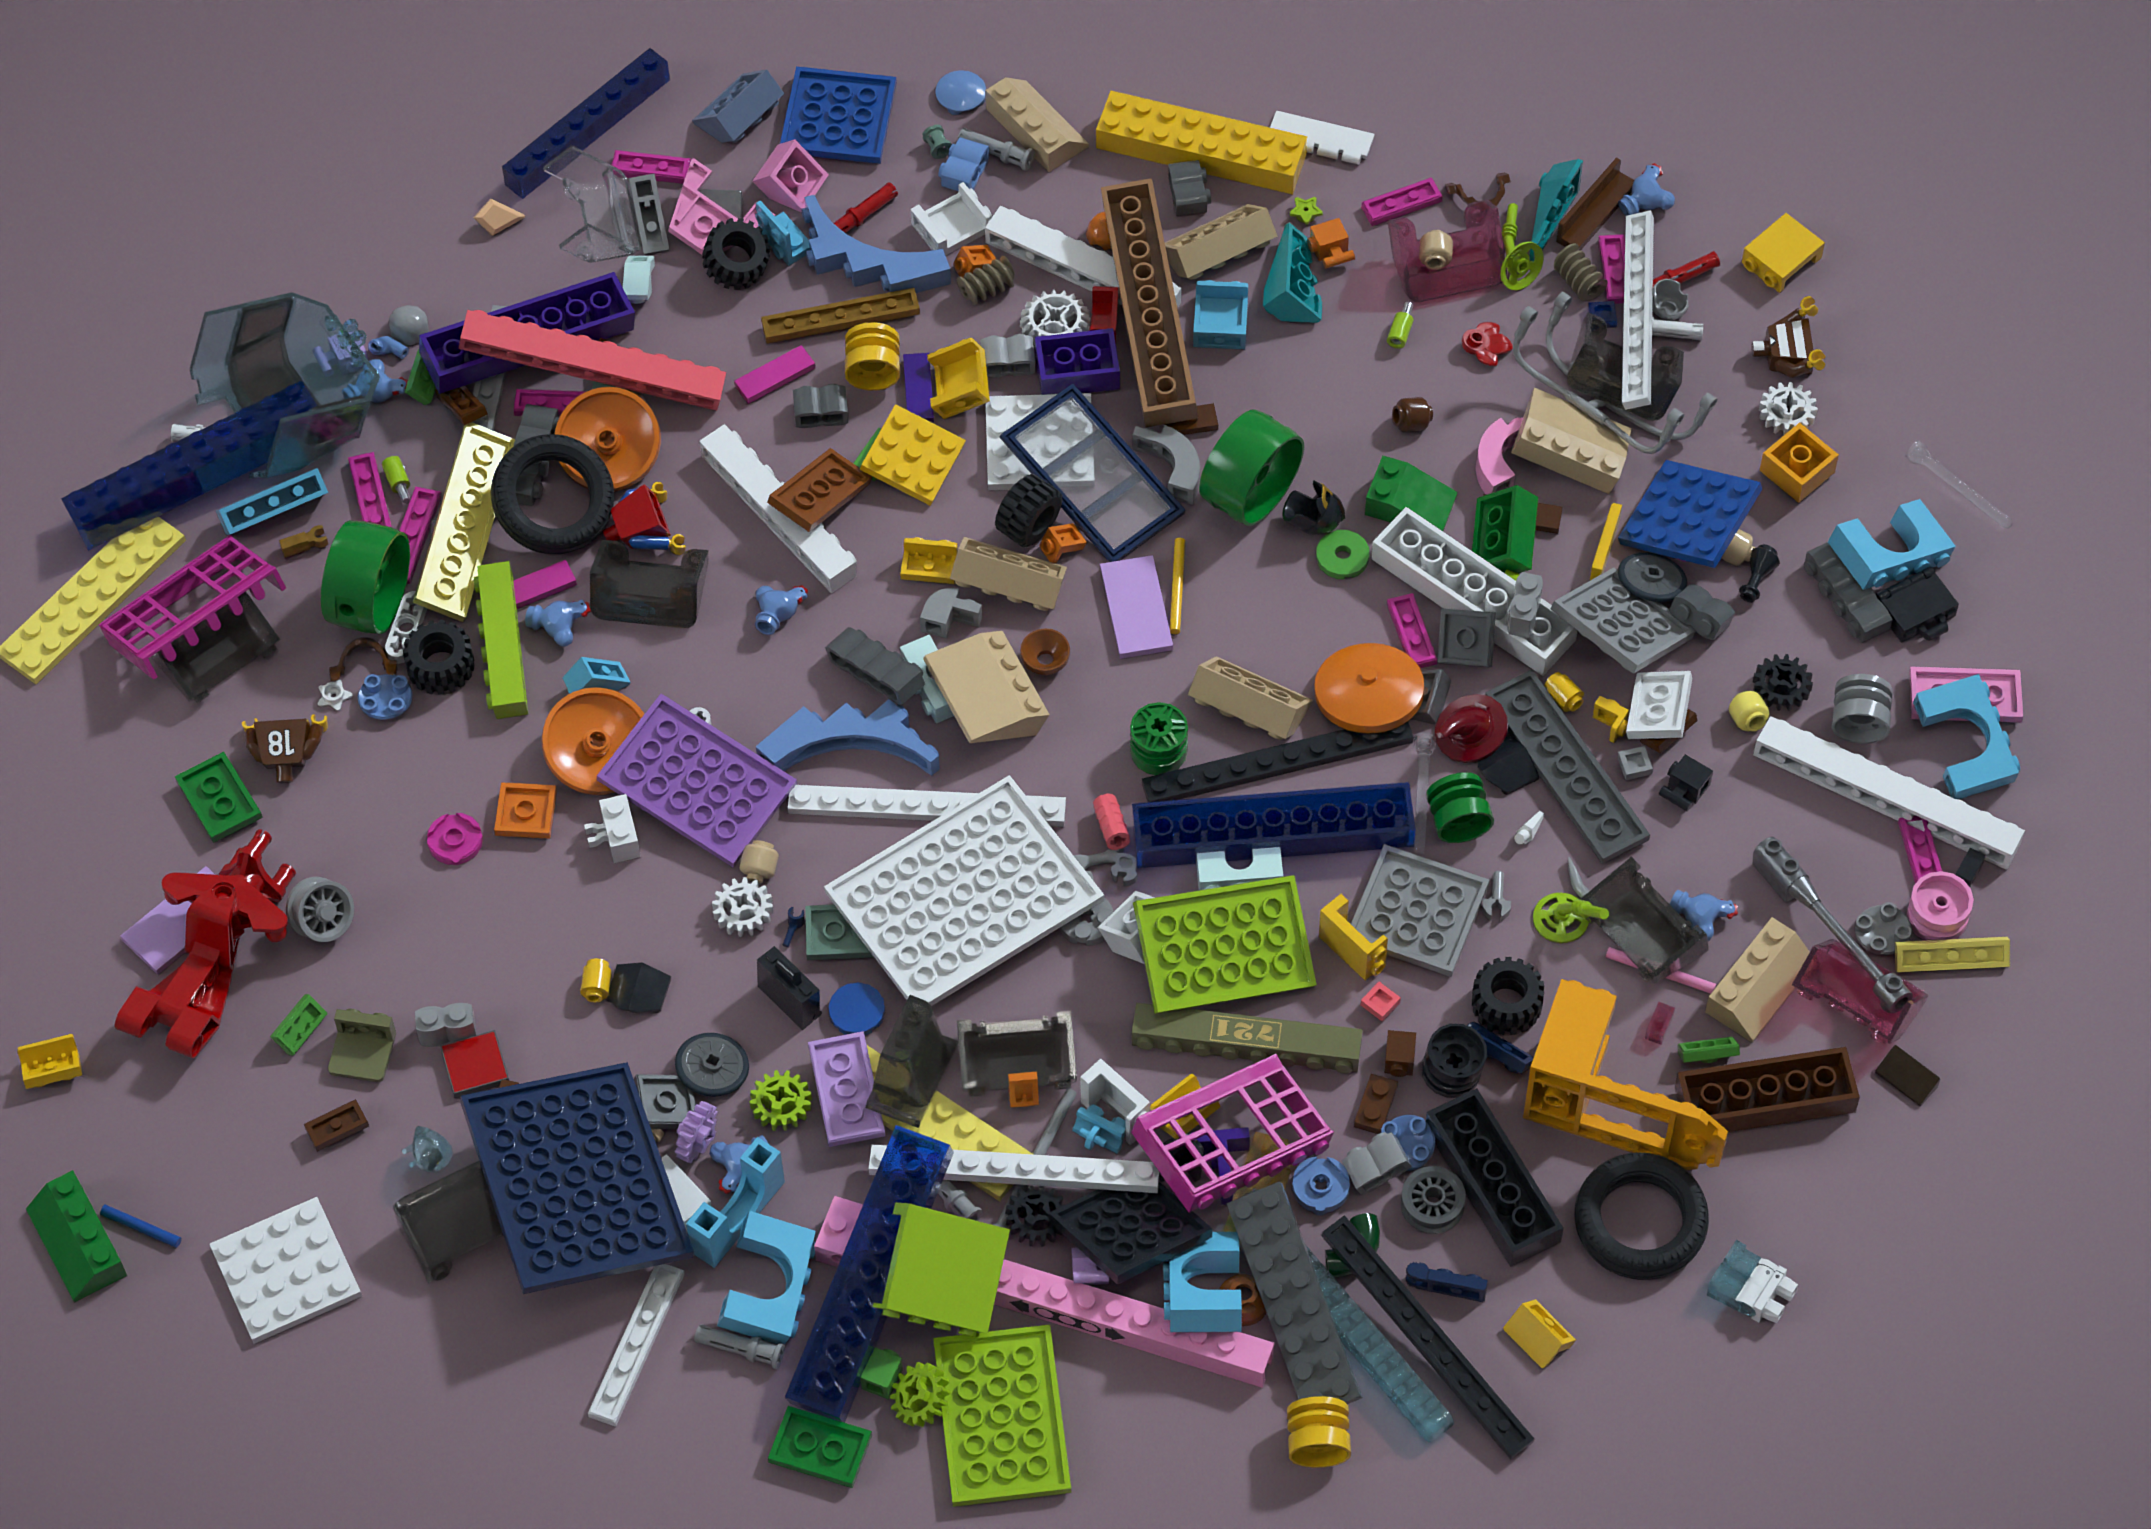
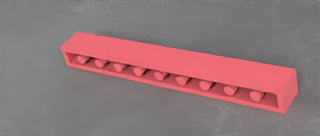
M467 310L459 343V349L716 411L720 403L726 372L714 366L703 367L695 365L689 360L678 361L670 359L664 354L653 355L645 353L635 347L624 348L610 341L599 342L585 335L574 336L566 334L560 329L550 330L541 328L539 325L531 322L520 323L510 317L488 315L482 310Z

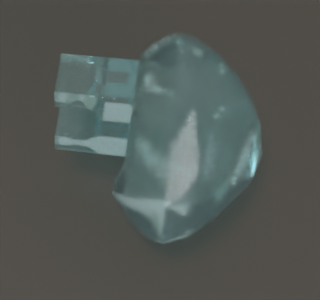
M422 1126L416 1127L413 1143L402 1150L403 1154L413 1153L414 1161L408 1163L410 1167L417 1165L420 1170L428 1173H436L445 1168L453 1156L452 1146L445 1137L430 1128Z

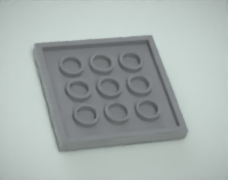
M1615 568L1606 571L1558 598L1550 608L1560 619L1577 629L1582 636L1591 640L1604 653L1609 654L1623 668L1631 671L1633 674L1688 642L1696 632L1691 626L1683 624L1674 618L1669 609L1660 602L1644 600L1630 593L1621 584L1618 570Z
M1384 844L1351 925L1370 943L1385 935L1388 938L1386 955L1452 977L1489 886V879Z

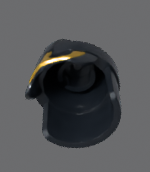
M1313 480V488L1316 492L1313 498L1299 491H1292L1285 502L1282 517L1284 521L1300 528L1309 535L1330 533L1345 519V509L1341 500L1323 483Z

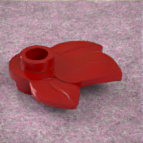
M1493 322L1480 323L1476 329H1469L1462 336V346L1466 352L1475 354L1481 363L1494 367L1498 364L1497 355L1512 351L1513 345L1506 336L1499 334L1500 326Z

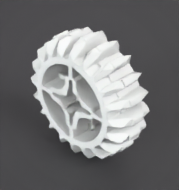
M1053 289L1049 295L1043 291L1041 298L1034 295L1032 302H1027L1025 309H1022L1020 328H1022V334L1033 336V345H1035V337L1090 331L1091 318L1089 317L1087 306H1084L1082 299L1076 300L1074 293L1066 296L1065 290L1061 294H1056ZM1041 317V323L1036 325V321ZM1074 320L1075 324L1069 328L1070 322Z

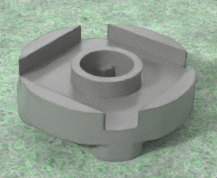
M1104 898V901L1083 913L1091 915L1092 922H1080V915L1060 927V932L1071 943H1086V946L1096 945L1105 940L1097 927L1113 913V908L1109 901Z

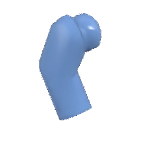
M389 336L372 339L368 343V349L374 355L393 353L397 357L404 359L409 352L408 347Z

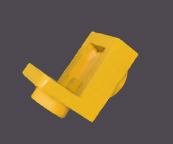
M1599 696L1594 703L1592 718L1611 727L1609 741L1615 743L1619 735L1623 737L1626 734L1629 710L1620 706L1615 700Z

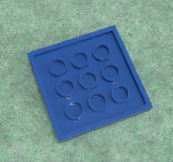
M796 66L780 144L796 139L812 157L881 164L897 84L896 77Z
M1665 460L1618 537L1620 545L1716 568L1761 493V482Z

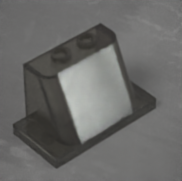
M909 995L880 1054L873 1088L865 1107L917 1128L920 1127L959 1043L958 1040L942 1035L933 1009L927 1001Z

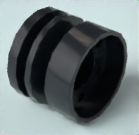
M1450 1023L1437 1029L1429 1040L1422 1062V1077L1426 1085L1436 1094L1446 1098H1457L1476 1088L1487 1059V1045L1483 1037L1474 1028L1464 1024Z

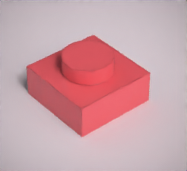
M1378 982L1361 999L1360 1005L1383 1022L1400 1004L1401 997L1381 982Z

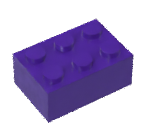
M1113 328L1035 337V357L1041 395L1059 394L1071 384H1074L1081 393L1120 389V368Z

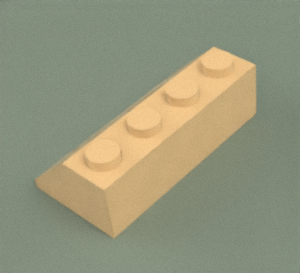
M1005 77L985 90L986 109L1025 149L1031 148L1035 150L1034 158L1048 172H1051L1089 147V143L1026 80Z
M1247 204L1165 242L1168 262L1177 275L1193 280L1202 276V271L1206 269H1217L1226 264L1225 261L1232 257L1238 259L1246 256L1249 249L1254 247L1258 249L1271 243L1270 240L1277 237V233L1266 207Z
M964 537L958 548L950 579L955 580V584L961 587L970 588L972 585L981 588V591L985 594L996 595L999 593L1006 595L1007 599L1012 602L1022 603L1026 601L1033 603V607L1039 610L1048 611L1049 608L1053 610L1055 608L1067 567Z
M1217 656L1198 666L1188 693L1189 696L1195 698V702L1198 704L1216 707L1220 709L1219 712L1222 715L1232 718L1236 716L1244 720L1243 723L1256 729L1260 727L1268 731L1269 736L1279 740L1286 739L1295 733L1313 702L1312 699Z
M1772 917L1709 995L1705 1013L1753 1043L1813 967L1816 960L1795 931Z

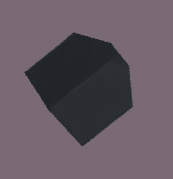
M1511 735L1504 739L1501 746L1492 755L1478 761V768L1485 779L1501 789L1506 795L1539 780V775L1527 748Z
M643 962L617 964L609 987V995L606 999L623 1011L632 1013L661 1012L671 976Z

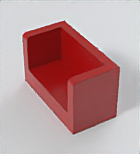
M1094 286L1092 288L1090 331L1113 328L1115 343L1117 342L1119 287Z

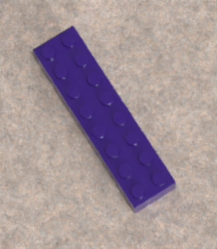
M615 272L487 313L496 317H510L520 323H535L545 329H560L566 334L574 336L585 335L595 341H598L600 338L607 339L634 330L635 311ZM464 321L419 335V354L439 394L525 366L524 364L459 349Z

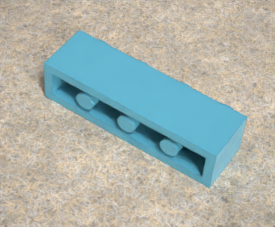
M318 468L216 510L225 534L230 535L328 493V490Z

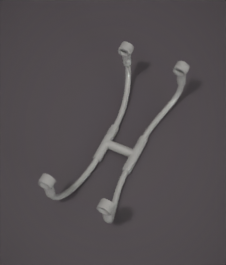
M1561 292L1554 302L1555 307L1548 320L1546 346L1552 360L1561 371L1582 387L1584 392L1594 398L1587 402L1573 391L1569 392L1543 376L1524 361L1519 351L1520 341L1524 339L1528 328L1536 320L1538 312L1530 306L1523 310L1513 341V354L1518 364L1534 378L1565 396L1568 402L1601 425H1606L1628 444L1643 453H1657L1670 440H1682L1692 436L1703 425L1707 415L1717 403L1718 399L1706 393L1699 403L1700 408L1693 420L1694 424L1683 433H1674L1676 427L1684 419V413L1674 408L1666 418L1667 423L1662 431L1638 419L1625 410L1624 406L1597 387L1583 381L1561 361L1553 347L1552 335L1554 327L1558 325L1564 311L1572 302V297L1565 292ZM1603 406L1607 407L1618 416H1623L1640 428L1659 436L1660 441L1654 447L1641 445L1598 409Z

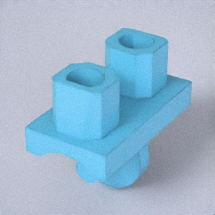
M1094 1104L1087 1109L1080 1107L1076 1113L1077 1118L1072 1131L1086 1139L1084 1147L1092 1150L1097 1144L1118 1154L1122 1148L1126 1132V1120L1114 1117L1112 1121L1103 1118L1104 1112L1102 1108Z

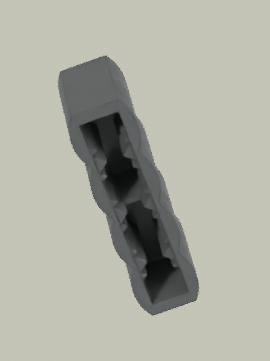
M527 404L515 437L514 446L534 436L555 434V428L559 420L558 409ZM548 460L534 463L520 474L516 482L518 504L533 506L536 498L540 499L543 488L541 481L543 477H547L549 471Z
M1828 542L1807 551L1804 562L1807 574L1813 576L1819 582L1820 592L1833 602V609L1837 616L1842 617L1848 622L1847 628L1853 637H1856L1863 643L1890 630L1892 618L1886 607L1877 599L1872 588L1864 590L1861 588Z
M846 628L825 647L828 657L834 665L844 671H848L853 677L867 683L872 689L885 694L890 700L899 705H903L925 685L922 677L923 671L916 663L905 661L898 652L887 650L880 641L869 639L859 629Z

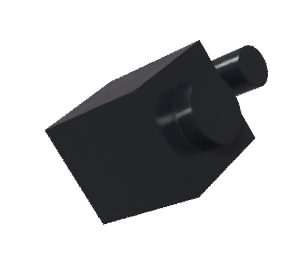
M1685 754L1679 762L1674 761L1667 773L1670 776L1668 787L1664 785L1659 795L1688 812L1692 804H1696L1711 785L1713 770Z

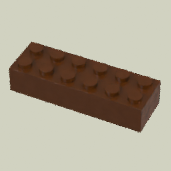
M1846 1047L1682 1071L1677 1073L1675 1083L1678 1102H1689L1697 1108L1703 1109L1728 1132L1856 1113L1860 1099Z

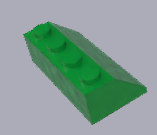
M72 1170L46 1183L27 1206L26 1211L75 1303L126 1277L127 1274L74 1171Z

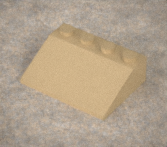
M1534 388L1511 453L1609 494L1620 478L1629 444L1606 425H1601L1570 402ZM1610 420L1630 436L1632 428Z
M1003 631L979 633L929 653L923 658L969 743L1036 736L1050 715Z

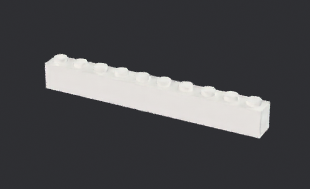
M1770 716L1756 741L1754 756L1897 821L1899 818L1911 820L1913 816L1921 817L1928 821L1927 827L1931 830L1933 837L1968 852L1969 848L1986 855V861L2001 868L2008 869L2020 847L2025 830L2017 825L1998 819L1989 812L1969 806L1962 800L1949 797L1935 788H1929L1920 784L1911 777L1900 775L1884 765H1878L1869 761L1860 754L1851 753L1840 748L1835 743L1827 742L1814 736L1811 732L1791 726L1784 720H1778ZM1922 820L1907 823L1919 830H1925Z

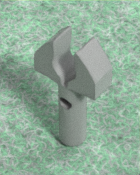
M1495 871L1493 873L1492 897L1483 899L1482 912L1489 921H1491L1492 909L1495 905H1498V908L1501 910L1500 922L1505 920L1510 914L1511 901L1503 898L1504 873L1502 871Z

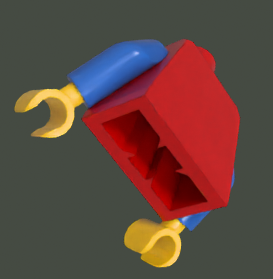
M655 482L652 485V489L644 484L639 488L627 490L619 502L612 507L611 514L615 524L603 530L604 536L610 544L621 539L631 549L667 550L670 547L671 552L675 555H682L686 550L685 545H676L684 543L685 538L681 534L674 535L672 540L668 538L671 534L659 504L667 500V491H663V484L661 482Z

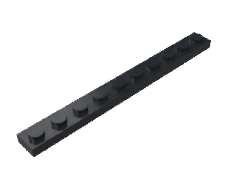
M1408 721L1397 728L1380 733H1358L1343 729L1142 778V786L1148 805L1151 807L1413 743L1414 736Z
M1344 1215L1325 1229L1321 1234L1322 1238L1510 1460L1531 1445L1535 1438L1348 1218Z

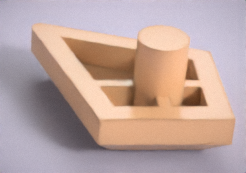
M489 199L473 218L490 235H495L525 218V215L493 199Z

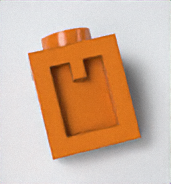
M988 245L962 246L953 266L958 275L964 278L965 273L971 272L973 274L975 268L982 269L984 264L991 265V262L996 258Z
M1071 523L1048 527L1039 547L1049 562L1057 563L1062 553L1083 550L1087 542L1075 524Z
M1037 1072L1008 1074L1010 1108L1039 1105Z

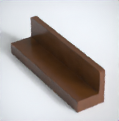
M1617 157L1559 222L1557 243L1564 247L1576 243L1579 246V251L1582 250L1618 209V201L1624 195L1632 193L1634 180L1620 172V159Z

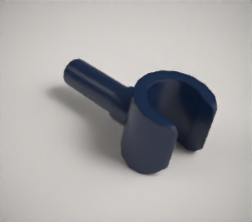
M794 907L789 908V926L782 944L784 947L790 946L794 932L797 928L804 925V910H802L800 916L794 917Z

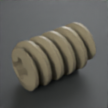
M1574 243L1560 251L1554 260L1553 266L1560 273V276L1566 280V283L1572 288L1573 292L1578 295L1580 300L1590 301L1599 297L1604 292L1608 281L1602 280L1603 274L1599 271L1596 272L1597 267L1593 264L1590 265L1591 260L1587 257L1585 258V253L1581 250L1579 251V246Z
M1001 256L1000 261L994 259L991 265L984 264L982 269L975 268L973 274L967 272L964 278L957 277V285L962 295L967 300H970L973 305H977V296L986 301L987 291L991 296H996L995 287L1000 292L1005 291L1004 283L1013 288L1014 270L1008 258Z

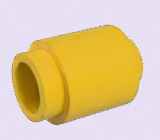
M1556 672L1546 680L1544 687L1564 712L1576 711L1583 704L1584 692L1566 674L1562 675L1560 672Z
M594 958L588 960L587 965L583 967L580 993L589 1002H601L609 995L611 969L607 961Z

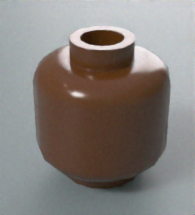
M1422 397L1400 399L1392 410L1393 423L1402 432L1424 431L1433 419V409Z

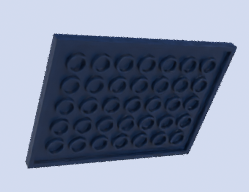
M628 1062L461 1095L460 1103L523 1294L693 1258L694 1250Z

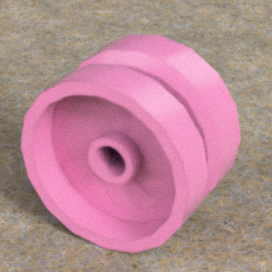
M1939 871L1931 872L1921 877L1913 887L1906 914L1914 934L1924 941L1958 939L1966 930L1972 911L1974 898L1971 888L1963 879L1953 873Z

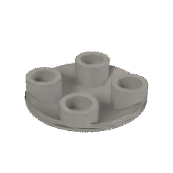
M1886 902L1882 905L1866 909L1857 917L1855 934L1861 946L1869 952L1878 955L1895 954V942L1910 941L1912 927L1908 917L1901 910L1897 909L1895 904Z

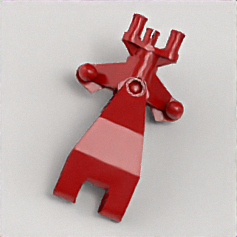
M258 829L247 846L237 849L236 854L229 864L223 866L219 875L175 872L167 874L162 879V889L165 892L164 896L168 903L172 905H179L185 901L192 903L186 913L185 951L189 953V956L176 970L148 991L136 986L117 1014L115 1029L141 1038L150 1027L153 1028L157 1023L169 1026L171 1029L167 1035L165 1046L169 1050L190 1058H195L216 1033L220 1026L230 988L240 936L244 933V929L252 927L253 932H265L267 939L276 943L282 941L287 934V916L272 902H280L286 894V887L292 878L295 877L296 871L288 864H281L273 878L267 874L261 862L262 853L272 841V837L267 831H264L260 837L262 830Z

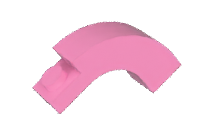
M1523 417L1513 419L1508 425L1502 418L1498 419L1488 427L1480 440L1476 459V477L1481 489L1487 495L1514 485L1515 474L1504 461L1502 454L1514 446Z

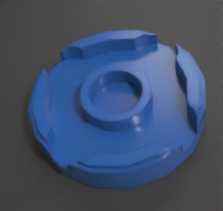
M860 982L846 984L839 988L832 995L828 1006L830 1021L844 1035L864 1031L866 1036L883 1023L885 1016L884 999L879 991L869 984Z

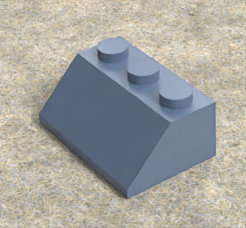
M767 69L743 73L699 113L692 122L721 143L730 141L735 143L745 136L744 131L749 126L752 127L762 120L761 115L765 111H770L779 104L778 99L784 95V92Z

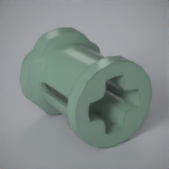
M936 124L926 128L922 133V139L929 144L932 157L935 159L946 157L952 144L949 140H946L943 127Z

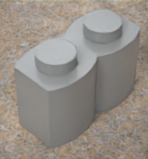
M1015 334L1005 338L991 335L980 340V346L985 349L987 377L1022 376L1035 373L1033 336Z
M1522 572L1518 576L1515 583L1514 598L1509 608L1507 629L1510 635L1529 638L1533 633L1543 587V580L1540 575Z
M454 1003L444 1008L428 1006L415 1011L416 1031L422 1046L436 1047L447 1042H454L477 1035L476 1020L471 1004Z
M1383 1132L1374 1136L1368 1146L1351 1149L1347 1153V1157L1342 1160L1356 1190L1362 1195L1375 1190L1386 1181L1401 1175L1412 1167L1397 1137L1392 1132L1388 1134Z

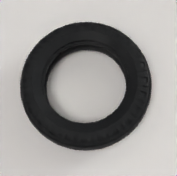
M544 434L523 440L504 455L492 479L491 501L498 522L514 541L535 552L565 554L587 546L604 530L611 517V509L614 506V486L605 463L589 446L568 436ZM554 460L566 463L577 470L584 478L589 490L590 502L586 514L575 524L564 528H547L530 520L521 510L516 498L517 479L527 467L540 461Z
M1627 1153L1605 1161L1585 1179L1575 1203L1576 1230L1586 1251L1602 1267L1626 1278L1650 1280L1665 1277L1679 1271L1697 1255L1708 1231V1205L1697 1181L1678 1163L1656 1154ZM1643 1182L1656 1185L1668 1192L1677 1202L1682 1214V1227L1676 1237L1662 1247L1650 1250L1627 1247L1615 1240L1603 1224L1601 1206L1605 1198L1616 1188L1628 1183Z

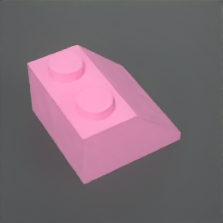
M795 139L776 146L753 179V182L769 199L802 212V208H805L804 197L815 195L829 174Z

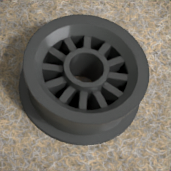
M1427 1166L1414 1171L1406 1179L1402 1188L1401 1210L1404 1218L1412 1227L1424 1233L1438 1234L1452 1229L1458 1224L1464 1213L1466 1199L1464 1185L1456 1174L1443 1167ZM1436 1197L1440 1201L1432 1203L1429 1202L1427 1198Z

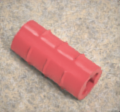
M1113 794L1100 795L1095 798L1093 805L1097 815L1096 819H1098L1103 833V839H1105L1109 849H1123L1130 843V836L1120 810V805Z

